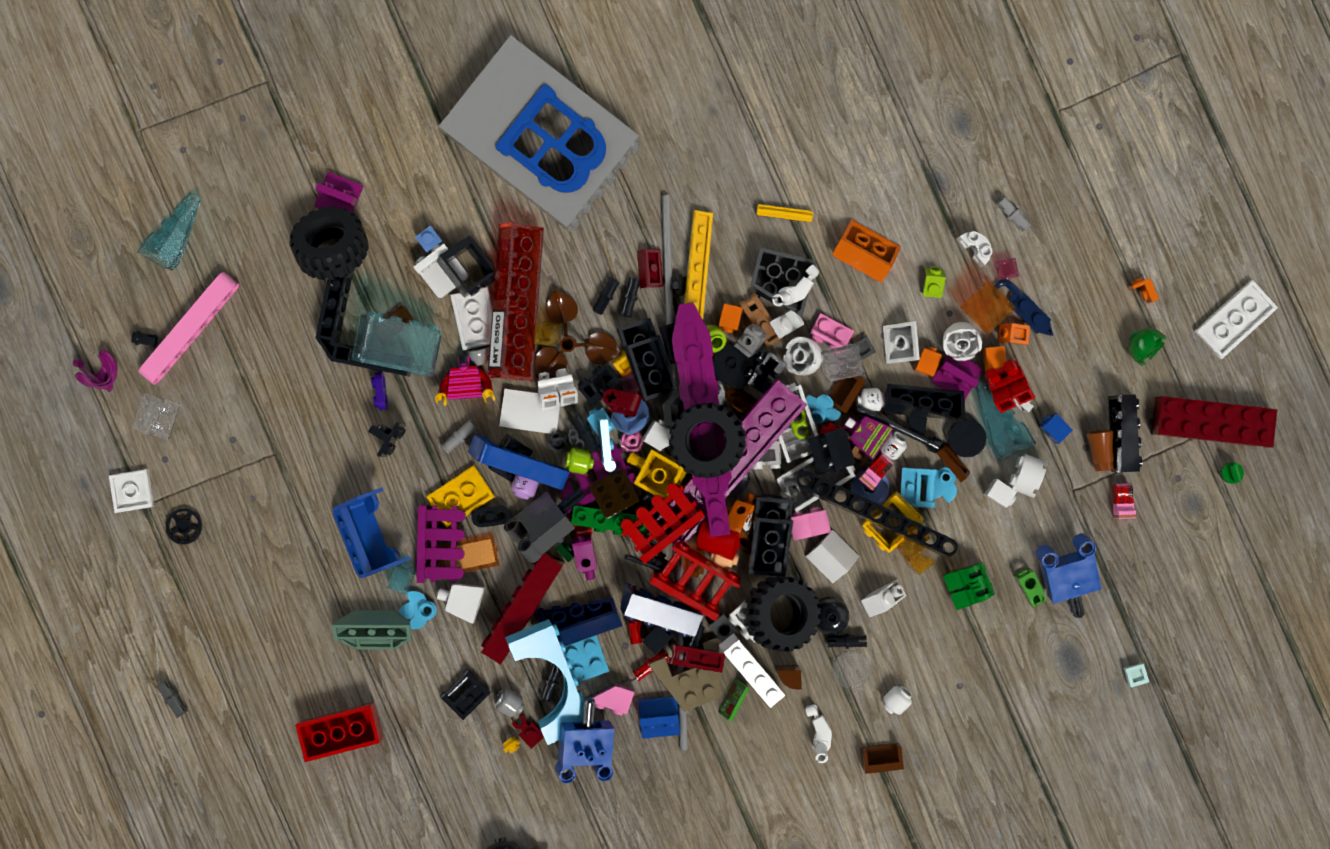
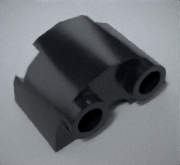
M759 351L755 356L752 366H749L744 372V376L747 377V384L764 394L773 384L775 377L781 374L787 363L771 352Z
M607 364L603 367L599 365L591 372L593 376L590 379L584 378L577 384L578 390L592 406L603 399L605 391L613 389L621 382Z

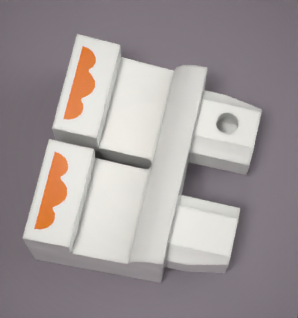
M565 368L557 370L556 378L551 379L549 373H539L538 395L542 410L559 407V402L561 407L578 403V393L576 387H574L572 375H568Z

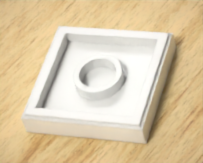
M148 469L108 475L114 513L154 507Z

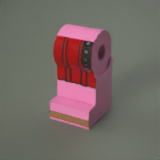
M881 453L857 479L869 490H873L894 463Z
M1116 483L1113 486L1114 519L1136 518L1133 486L1131 483Z

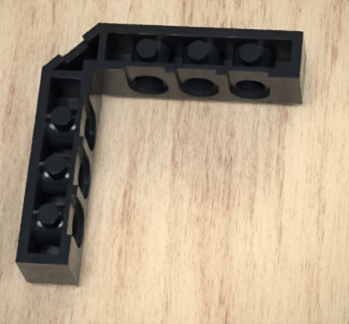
M353 272L345 274V277L342 278L336 277L335 280H328L327 278L315 338L326 352L330 361L410 377L414 360L412 357L339 343Z

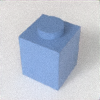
M431 226L415 237L429 255L432 253L431 249L436 245L445 244Z

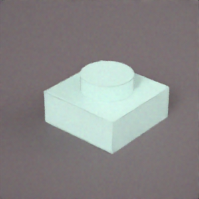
M1143 663L1123 668L1129 687L1132 688L1149 682Z

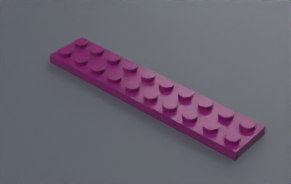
M778 379L741 420L743 429L746 432V447L744 448L743 457L731 469L732 478L725 498L807 406L801 398ZM692 477L683 486L685 488L683 493L691 503L695 500L698 504L695 506L698 510L702 507L706 512V516L676 539L685 543L700 528L703 521L708 519L705 498L694 485ZM673 499L668 503L676 514L682 511ZM660 514L655 518L661 526L666 523ZM684 515L680 520L683 522L688 517ZM667 528L665 532L669 533L672 530V528Z

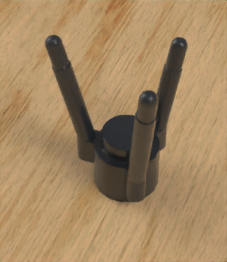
M659 552L658 556H654L650 563L647 562L645 564L641 559L629 555L625 556L627 560L653 570L655 569L658 572L662 571L668 563V560L665 559L666 554Z

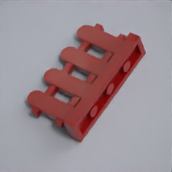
M676 483L668 484L667 493L669 496L663 499L661 495H654L651 500L654 507L648 511L646 507H639L636 511V515L639 518L633 523L631 519L626 518L621 523V527L624 530L621 534L624 537L626 535L629 536L636 545L634 547L636 552L639 550L642 552L640 559L644 564L706 516V512L702 507L697 510L695 507L698 505L694 500L691 503L683 493L685 490L683 485L679 487ZM672 499L682 510L678 514L667 504ZM657 511L666 521L662 526L652 516ZM686 515L688 518L682 522L680 518ZM642 523L651 533L647 538L638 529V526ZM671 527L672 530L669 533H666L665 530ZM656 539L657 542L651 545L650 542Z

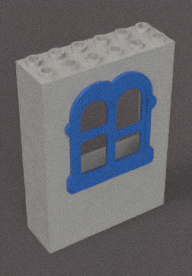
M512 35L509 36L439 125V128L447 137L568 232L571 229L575 230L579 226L582 215H587L591 211L594 200H599L605 192V186L607 184L610 186L617 177L615 176L616 172L619 169L622 171L628 164V157L631 154L634 156L640 148L638 134ZM546 103L551 104L571 120V125L559 139L552 137L534 122L535 116ZM527 128L544 140L543 145L532 158H527L514 147L516 140ZM579 128L588 133L594 141L592 152L585 156H578L566 147L568 140ZM550 148H555L572 162L574 173L570 179L558 181L538 166L539 161Z

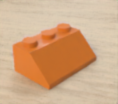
M851 219L832 256L882 283L891 270L901 246Z

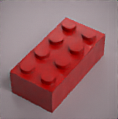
M375 702L309 718L295 724L304 762L378 744L384 739Z

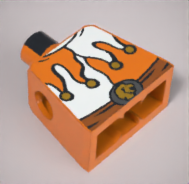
M751 493L747 494L745 502L736 500L728 515L730 530L738 532L740 538L751 541L756 500V495Z

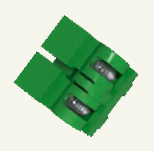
M983 562L950 570L943 575L949 592L955 590L950 596L956 611L986 601L995 595Z

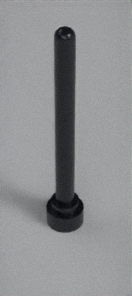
M863 406L857 407L858 413L925 444L927 450L936 453L941 446L942 440L935 436L926 437Z

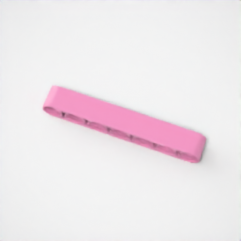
M225 272L220 273L144 362L138 372L153 385L157 384L236 292L239 284Z

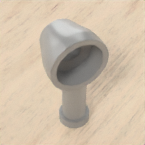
M504 344L502 348V353H505ZM490 347L468 351L474 366L487 363Z

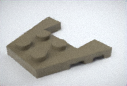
M717 636L701 642L704 650L719 652V638ZM665 657L648 663V666L683 711L691 710L720 698V672L689 668L671 675Z

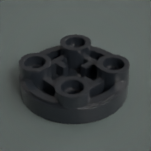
M966 419L965 423L957 421L947 432V442L950 449L960 457H974L986 445V432L977 421Z

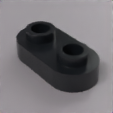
M501 505L479 508L472 514V522L477 527L503 525L510 519L509 509ZM500 511L504 513V518L502 519L498 517V512ZM480 514L485 515L484 521L479 520Z

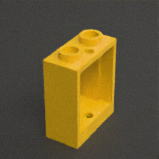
M897 491L881 505L888 508L893 503L907 518L920 524L923 523V517ZM876 509L871 516L876 519L881 512ZM863 521V531L867 536H873L877 541L876 544L883 551L886 550L890 553L905 539L898 535L890 542L871 522ZM909 526L907 533L910 535L916 528Z

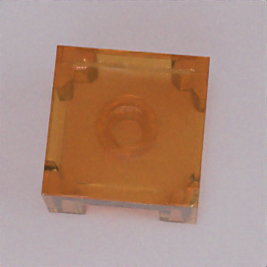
M988 279L968 300H965L960 305V308L987 335L1016 308Z

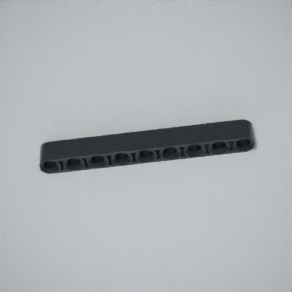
M802 471L797 476V486L801 490L943 557H952L958 549L957 542L954 539L811 472ZM805 476L811 479L810 484L806 486L800 483V479ZM820 485H826L829 490L827 493L821 494L817 489ZM838 493H843L846 496V500L838 502L835 496ZM854 502H862L864 508L859 511L853 508ZM872 510H879L882 516L879 519H874L871 516ZM897 518L900 524L897 527H891L889 520ZM909 526H914L917 529L915 536L907 533ZM933 535L936 540L935 543H926L925 536ZM943 544H952L953 552H945Z

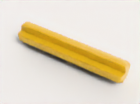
M758 204L756 213L758 216L812 222L813 211L763 204Z

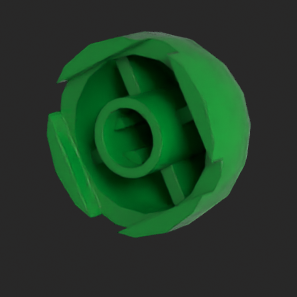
M1145 328L1140 332L1136 330L1129 338L1131 340L1129 353L1135 362L1140 366H1144L1146 364L1144 360L1148 357L1151 360L1164 346L1165 343L1162 340H1167V337L1154 328Z

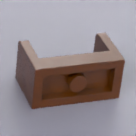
M845 369L829 394L834 403L833 408L846 414L866 380Z
M899 743L861 747L865 774L904 769L902 748Z

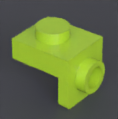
M939 267L925 268L923 296L942 298L946 279L944 270Z

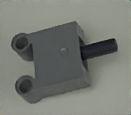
M577 489L557 505L546 491L519 514L505 522L503 527L505 532L513 541L518 543V551L529 563L538 561L542 554L556 543H562L564 541L563 537L575 529L564 513L581 501L585 494L581 489Z

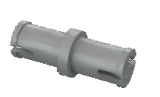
M1006 196L996 204L1008 216L1007 219L1009 221L1012 220L1021 232H1024L1031 226V223L1020 213L1021 210L1019 208L1016 209Z
M468 420L457 431L454 430L452 432L453 435L440 446L450 454L460 443L463 444L465 442L464 439L477 428Z

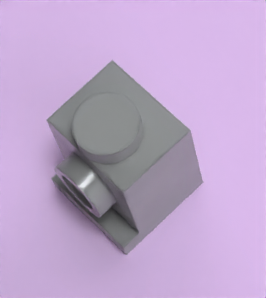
M752 324L745 329L734 346L747 357H751L759 351L768 335L760 326Z

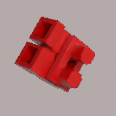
M1010 359L1004 362L1003 366L998 369L991 368L986 370L985 376L993 395V401L1000 413L1017 407L1014 398L1019 405L1036 398L1017 360L1012 361Z

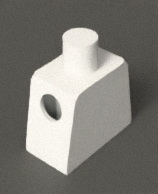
M454 583L452 584L451 591L440 588L437 599L447 602L445 611L473 624L476 622L485 586Z

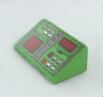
M738 679L734 680L719 709V713L728 721H733L749 690V686Z

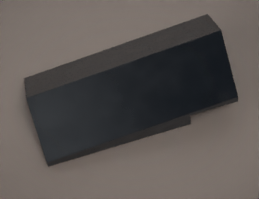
M651 318L617 328L643 401L677 390L660 335L656 336Z
M773 494L756 496L748 574L785 577L793 520L791 519L793 499Z

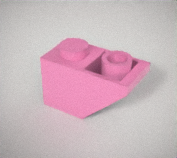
M616 683L593 695L592 699L595 700L596 708L604 709L606 707L612 709L614 714L623 715V713H628L635 689Z

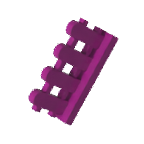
M613 444L614 450H611V457L616 464L615 471L624 469L630 483L634 485L636 477L634 473H629L632 469L630 465L626 466L621 454L624 453L622 448L618 449ZM591 453V457L594 458L593 469L598 478L597 481L609 476L602 464L599 453ZM570 472L564 489L561 490L564 496L561 498V501L574 492L569 479L576 476L585 497L574 506L588 507L596 503L597 501L589 488L595 482H591L587 473L578 474ZM573 507L566 512L568 515L573 514Z
M429 505L418 506L416 583H425L427 579H431L430 583H436V579H450V583H456V579H461L464 576V570L456 567V560L463 559L465 552L461 548H456V543L465 538V532L462 529H457V522L463 521L466 514L463 510H457V506H452V510L438 509L437 505H433L432 509H429ZM428 521H432V528H428ZM437 521H451V529H438ZM428 540H431V548L428 547ZM437 540L451 541V548H437ZM427 559L431 560V567H427ZM436 560H451V567H436Z

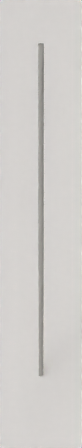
M662 195L666 325L674 323L673 288L671 285L670 195ZM667 354V359L676 384L675 363L670 364ZM675 391L668 393L669 398ZM681 557L674 566L675 581H679L682 576ZM676 631L677 645L684 646V636L679 635ZM680 652L679 659H685L684 652ZM677 665L678 673L684 671L685 666ZM679 706L680 750H688L687 711H683Z

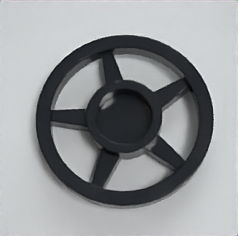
M178 509L171 513L166 521V533L177 544L193 543L201 535L202 520L193 510ZM180 512H189L186 519H179L175 516ZM192 514L196 517L199 527L192 525L190 521ZM174 518L177 522L176 529L170 532V522ZM191 530H198L195 537L189 540L188 533ZM176 533L183 534L186 542L179 541L172 535Z

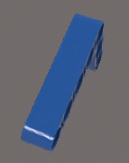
M474 434L468 449V453L480 463L561 490L564 489L570 473L569 470L497 446L489 438Z

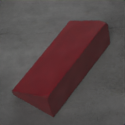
M660 249L638 250L640 288L663 287Z

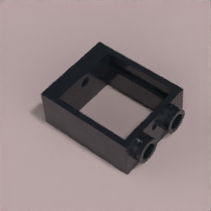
M470 235L439 255L436 261L464 298L468 295L472 297L480 291V287L484 284L489 286L495 281L494 277L498 272ZM467 250L486 274V276L468 288L449 264L450 261Z

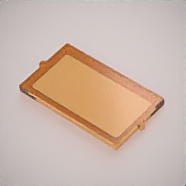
M493 534L456 543V548H461L465 552L463 559L456 560V567L462 568L464 573L500 565L497 555L498 548H496ZM451 543L439 545L438 548H451ZM439 560L442 567H451V560Z

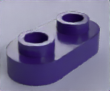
M377 372L374 374V377H371L372 387L376 390V396L373 397L374 406L378 407L379 411L388 410L385 376L383 372Z

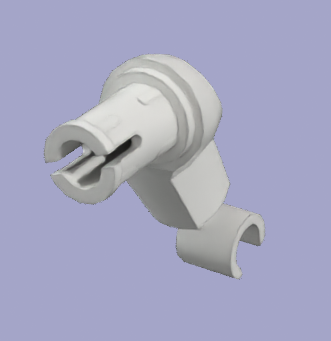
M811 265L806 270V273L809 275L808 278L803 276L795 286L780 289L778 294L773 296L775 297L772 299L774 305H791L804 299L814 285L811 281L819 275V270L814 265Z
M814 704L806 706L807 716L814 715L812 723L816 733L812 747L816 751L815 758L816 761L818 760V763H825L828 760L827 751L831 747L832 731L824 716H819L817 706Z

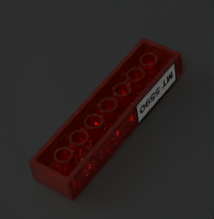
M513 222L499 224L488 378L533 381L544 228Z

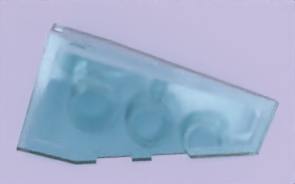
M988 382L978 383L975 389L989 445L998 461L1009 458L1035 445L1036 442L1023 422L1019 423L1013 416L1015 412L1012 409L1003 413L999 412L994 404Z

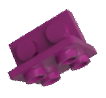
M328 172L323 184L318 183L315 190L319 192L314 207L319 209L321 207L329 208V206H335L336 208L342 207L354 212L363 186Z
M948 354L931 380V383L941 389L964 391V399H966L971 389L976 388L979 383L977 379L983 368L970 360H954Z

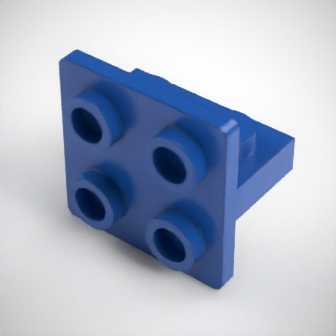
M672 696L638 701L643 739L680 735L677 702Z

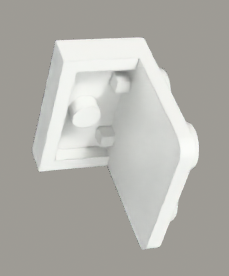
M445 244L436 245L431 249L432 253L430 255L419 258L415 262L417 265L414 266V269L423 277L438 298H443L456 288L436 262L439 255L449 249ZM456 258L449 262L463 282L468 279V273Z

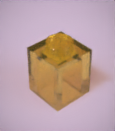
M543 321L536 324L535 343L549 346L560 343L562 323Z

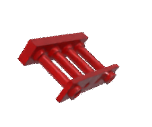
M677 540L673 541L672 550L675 551L662 571L653 570L649 583L716 621L719 616L717 604L731 584L739 588V575L733 570L728 571L718 566L713 561L689 548L687 543ZM681 556L691 560L679 581H673L669 578L668 575ZM699 565L708 570L695 591H691L685 588V584ZM714 575L722 578L724 582L711 600L704 599L701 594Z

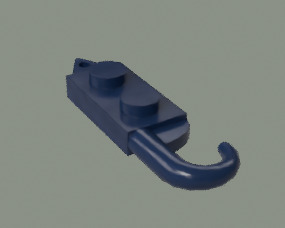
M1000 280L994 285L993 294L996 299L1000 298L998 289L1001 286L1007 287L1012 292L1008 300L1009 307L1036 334L1041 333L1053 336L1050 324L1051 319L1013 282Z

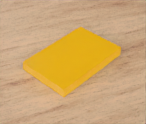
M473 465L426 497L431 505H437L438 509L452 510V506H457V510H463L467 516L496 496L476 466ZM442 521L446 528H449L452 524L451 521Z

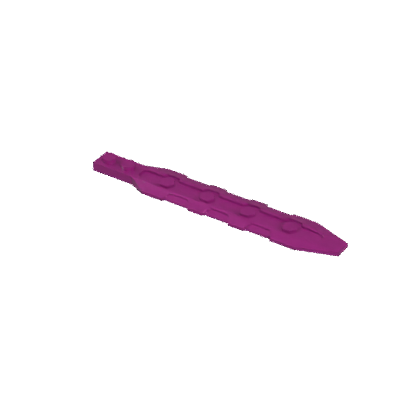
M693 302L680 304L678 306L672 344L675 362H677L679 391L684 410L695 404H719L718 381L715 379L712 359L714 355L711 334ZM713 422L698 424L690 434L691 449L697 456L704 459H712L719 456L725 448L723 429ZM731 470L726 474L713 478H698L692 474L694 485L705 498L710 536L731 534L725 498L732 478Z

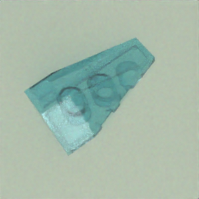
M189 193L174 209V215L167 220L164 219L160 223L162 228L156 234L152 232L137 252L162 268L168 270L176 268L184 254L202 197Z

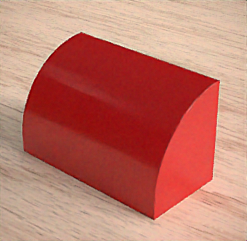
M703 521L698 534L697 548L733 561L741 546L739 533L730 530L731 534L711 537L709 522Z

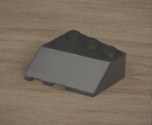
M759 247L751 285L773 299L775 298L773 296L778 294L780 289L795 286L803 276L808 278L809 275L806 273V270L811 265L815 266L816 261ZM808 294L804 299L784 306L803 317Z

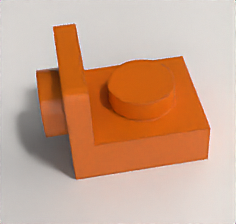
M1143 277L1132 281L1133 285L1128 287L1129 290L1140 287V296L1147 304L1159 300L1151 278L1146 280Z
M1015 323L1000 324L998 342L1028 345L1030 326Z

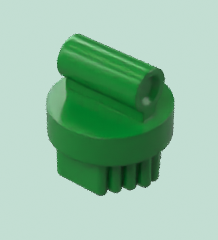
M1235 462L1226 463L1219 471L1222 480L1229 484H1237L1244 477L1243 467Z

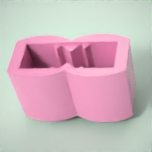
M820 506L809 509L810 512L805 514L802 511L793 512L791 517L793 520L792 540L795 541L830 533L831 529L826 509L821 510Z

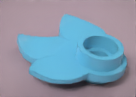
M822 394L817 399L812 395L807 396L806 401L811 409L814 422L821 424L827 420L836 421L841 416V412L833 408L834 403L830 396Z
M948 467L937 470L934 483V499L943 496L950 503L955 498L957 487L954 483L956 476ZM948 474L950 479L944 480L943 475ZM927 475L922 476L925 482H927Z
M409 591L407 593L409 602L403 605L398 612L403 617L411 620V629H420L426 624L427 620L435 617L437 607L432 601H427L423 593ZM425 607H429L431 609V612L429 614L425 613Z

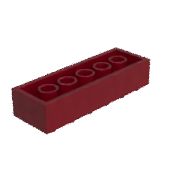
M1158 396L1155 397L1151 435L1274 448L1278 409Z
M548 551L542 554L538 561L532 563L535 566L533 570L529 569L522 579L525 581L523 586L519 585L512 594L513 602L509 601L502 610L503 618H498L492 626L493 634H488L481 644L483 647L481 653L500 665L510 652L505 637L522 631L565 564L564 561Z

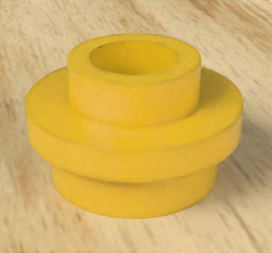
M515 736L508 739L502 744L504 747L503 751L510 754L520 748L519 744L521 741L517 740Z

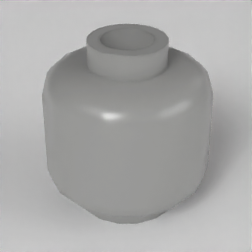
M511 689L501 690L494 701L496 710L508 717L520 714L524 708L522 695Z

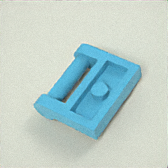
M902 467L901 496L912 507L935 508L934 483L937 469ZM921 475H927L926 501H920Z

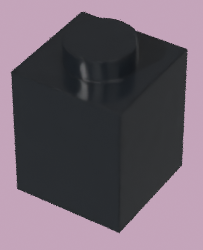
M655 625L642 639V642L657 655L672 638L670 632L662 630L660 626Z

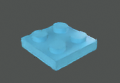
M597 635L564 646L566 652L563 655L565 659L569 658L572 669H570L571 676L575 675L578 682L609 672V667Z

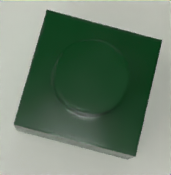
M560 543L555 548L568 563L575 557L573 548L568 543L565 545Z

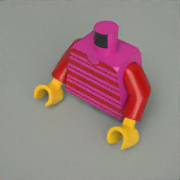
M458 356L459 368H450V371L445 374L440 383L438 394L435 396L436 405H438V401L443 400L444 406L447 405V399L483 397L485 403H487L486 399L492 396L493 401L496 400L491 379L478 366L470 367L469 356Z

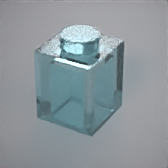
M403 563L401 566H395L387 588L403 595L407 594L416 574L415 571H412L413 567Z

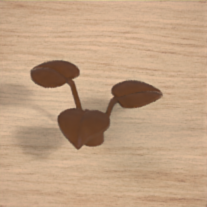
M554 291L550 296L547 304V316L554 325L564 323V338L560 341L561 350L558 352L554 347H544L537 353L535 359L536 378H539V373L544 372L549 373L550 379L556 377V371L566 369L568 364L567 359L561 356L563 352H571L575 347H588L586 351L587 357L595 364L608 363L620 355V349L616 341L606 333L596 332L591 334L589 343H577L573 336L568 335L567 321H572L576 318L578 306L573 298L560 291Z

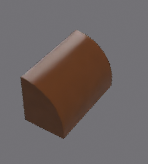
M775 665L776 672L785 686L791 689H802L799 665Z

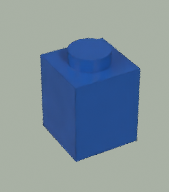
M1058 414L1046 415L1041 420L1042 424L1039 426L1055 444H1059L1073 431Z

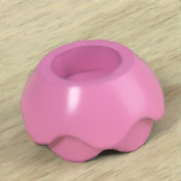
M640 431L632 435L623 433L620 444L627 452H638L644 444V441L641 440L643 435Z

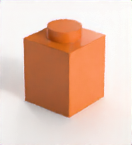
M724 303L718 327L722 328V331L732 334L733 331L737 332L743 308Z
M928 346L927 349H921L919 354L920 360L916 361L913 371L934 377L942 355L938 353L937 349Z
M1005 346L982 349L985 372L991 368L998 369L1006 362Z

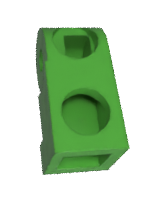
M1027 568L1013 575L1032 608L1047 601L1044 590L1033 570Z

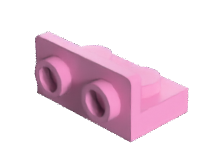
M820 313L809 334L813 336L811 339L820 344L825 342L829 344V349L839 353V351H845L854 331Z

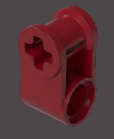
M609 389L604 392L603 401L609 411L630 417L637 416L642 400L639 394Z

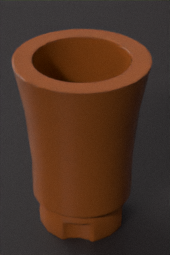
M1097 430L1086 433L1092 454V462L1096 471L1114 469V430Z

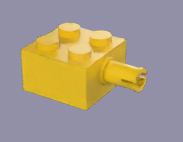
M651 449L647 459L632 452L627 460V463L641 469L634 484L653 495H661L663 499L669 496L667 493L668 484L676 483L680 487L687 475L683 471L684 469L677 465L675 458L658 449Z

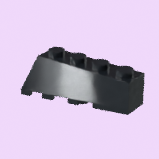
M887 383L884 395V413L950 419L964 423L966 421L964 391Z
M1136 394L1108 396L1109 429L1114 430V469H1112V472H1140V467H1142V457L1139 456L1141 438L1138 437L1140 419L1137 418L1139 399L1136 398Z

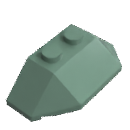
M354 610L332 622L334 640L340 641L356 650H395L412 639L410 622L394 610Z

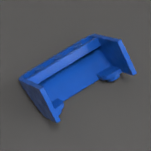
M382 487L356 496L333 508L335 522L359 578L368 577L411 560L410 556L400 559L398 550L393 547L387 548L373 513L378 510L379 500L375 495L384 491Z

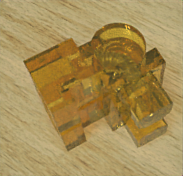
M917 531L915 533L912 532L909 535L915 536L917 534ZM926 535L925 541H928L930 537L929 535ZM904 539L897 546V550L907 557L904 561L913 573L920 575L932 566L934 561L928 556L923 557L919 552L924 547Z

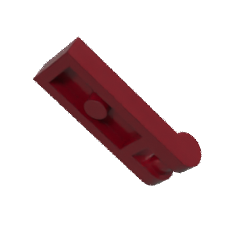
M672 644L671 650L673 652L672 657L669 658V664L722 673L725 660L724 653ZM680 652L686 653L684 660L679 659Z

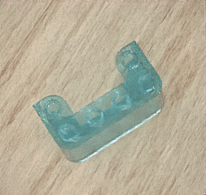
M367 312V315H360L351 361L433 377L442 331L439 330V326L423 324L422 327L420 326L421 322L409 320L408 324L402 322V318L390 316V319H385L383 314Z

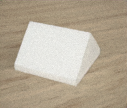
M916 321L883 326L886 364L920 360Z
M832 529L805 557L834 583L851 569L860 556Z

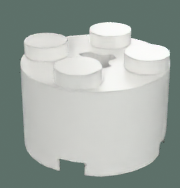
M1027 454L1019 456L1015 465L1018 470L1016 474L1011 475L1008 485L1012 486V490L1034 498L1036 494L1033 491L1035 489L1039 490L1046 472L1043 466H1047L1048 462Z

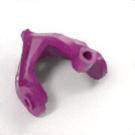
M106 350L99 352L98 357L102 367L96 376L85 368L82 360L75 359L73 361V366L79 367L83 372L75 374L78 382L87 387L107 390L108 392L113 390V383L117 377V365L109 352ZM106 374H108V380L105 382Z

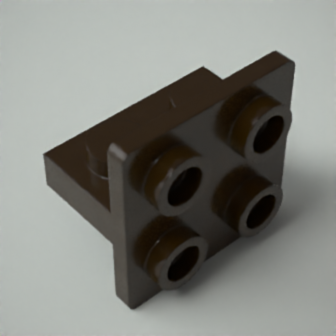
M620 469L589 486L605 519L640 502L624 469Z

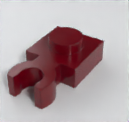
M521 713L519 717L523 722L517 724L513 720L512 725L516 729L522 730L519 733L520 738L532 749L544 736L536 723L532 721L528 724L526 716Z

